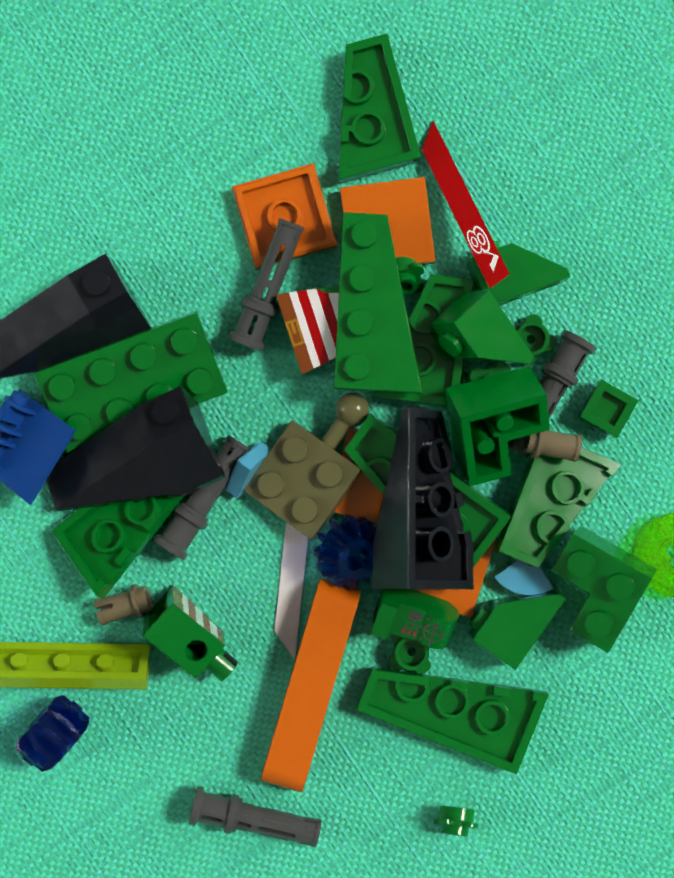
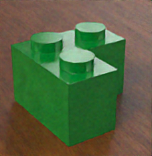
M529 366L445 388L455 458L470 487L511 476L508 441L550 430L547 394Z
M580 526L572 533L552 569L553 572L590 593L570 631L609 653L657 569L585 527Z

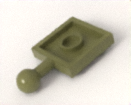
M346 393L338 399L335 406L337 417L322 439L296 421L291 420L244 489L246 493L311 540L317 538L363 472L355 463L335 450L350 427L361 425L369 415V404L358 393Z

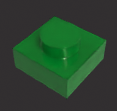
M600 379L597 381L577 417L609 436L618 438L639 400Z

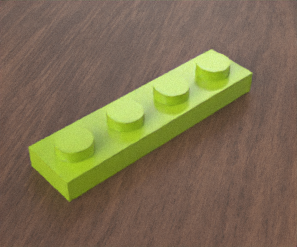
M0 642V687L147 690L152 657L151 644Z

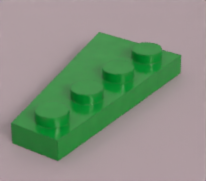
M343 212L334 389L422 393L388 215Z
M370 413L344 450L379 492L384 494L398 432ZM450 471L454 491H461L464 506L459 508L463 530L470 531L474 568L510 520L511 514L474 487H470L467 482Z

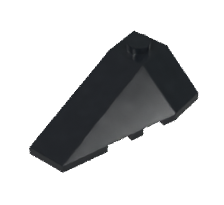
M105 253L65 276L0 320V379L36 372L42 368L152 328L114 260Z
M179 386L139 405L58 461L46 481L55 509L64 511L105 506L109 502L132 500L134 502L146 501L148 497L187 496L226 478L199 403L182 386Z
M411 407L403 408L373 541L372 588L473 589V541L470 531L463 530L459 508L464 506L461 491H454L450 469L454 461L442 411Z

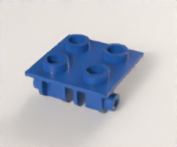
M19 389L18 391L14 390L11 396L5 395L4 402L0 407V481L24 501L32 505L76 430L23 390Z

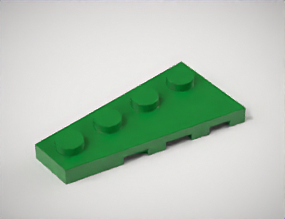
M184 496L148 497L146 501L134 502L132 500L109 502L105 506L80 508L53 529L52 532L95 595L104 599Z
M372 667L357 703L356 710L517 774L549 694L547 691Z

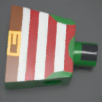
M339 285L276 295L302 376L309 375L334 362L336 355Z
M174 585L153 606V610L146 613L143 624V636L193 677L199 676L206 668L218 680L223 681L237 666L238 661L224 650L226 645L224 632ZM194 640L202 641L199 644H190Z

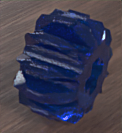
M346 513L341 524L336 520L329 519L330 530L327 533L317 532L318 539L322 543L312 548L313 555L318 560L315 563L317 570L322 576H326L332 585L338 588L345 584L348 588L355 590L360 580L371 584L370 574L373 572V541L376 527L365 517L360 516L356 519L354 516Z
M65 695L55 697L21 734L16 743V750L32 767L34 765L41 772L50 770L62 760L87 730L90 717L82 711L83 708L74 700L70 701Z

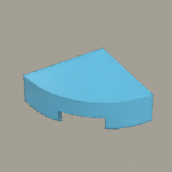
M260 442L240 457L228 480L226 491L238 499L245 492V487L265 460L271 448Z
M516 560L493 575L496 581L503 587L521 595L542 594L554 588L540 567H530Z

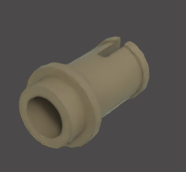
M547 430L525 436L523 451L530 453L531 458L534 459L542 455L576 462L581 451L582 437L578 434L572 435Z
M137 584L131 585L129 591L111 595L104 599L97 598L95 599V608H101L102 610L97 611L96 615L101 625L134 615L143 618L146 616V612L153 610L150 592L146 586L139 587Z

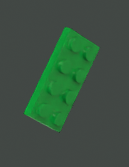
M197 311L42 368L34 373L49 410L76 430L66 447L67 453L76 450L139 405L179 386H182L198 403L228 393Z

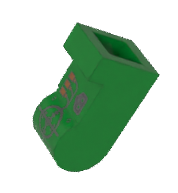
M382 589L374 610L370 635L387 639L390 633L406 639L417 640L429 648L443 649L449 643L459 617V612L451 603L414 589Z

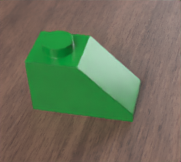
M494 241L510 275L491 289H489L475 258H470L467 263L476 291L489 289L500 306L563 283L571 277L567 268L513 243L500 247L498 241Z
M489 289L464 292L431 323V326L439 336L440 346L454 358L506 364H526L535 358Z
M549 590L536 595H517L493 599L489 606L483 603L476 610L469 621V625L473 627L469 635L478 644L516 670L566 598L554 590Z

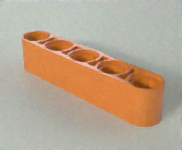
M320 578L260 781L302 793L360 599V589Z

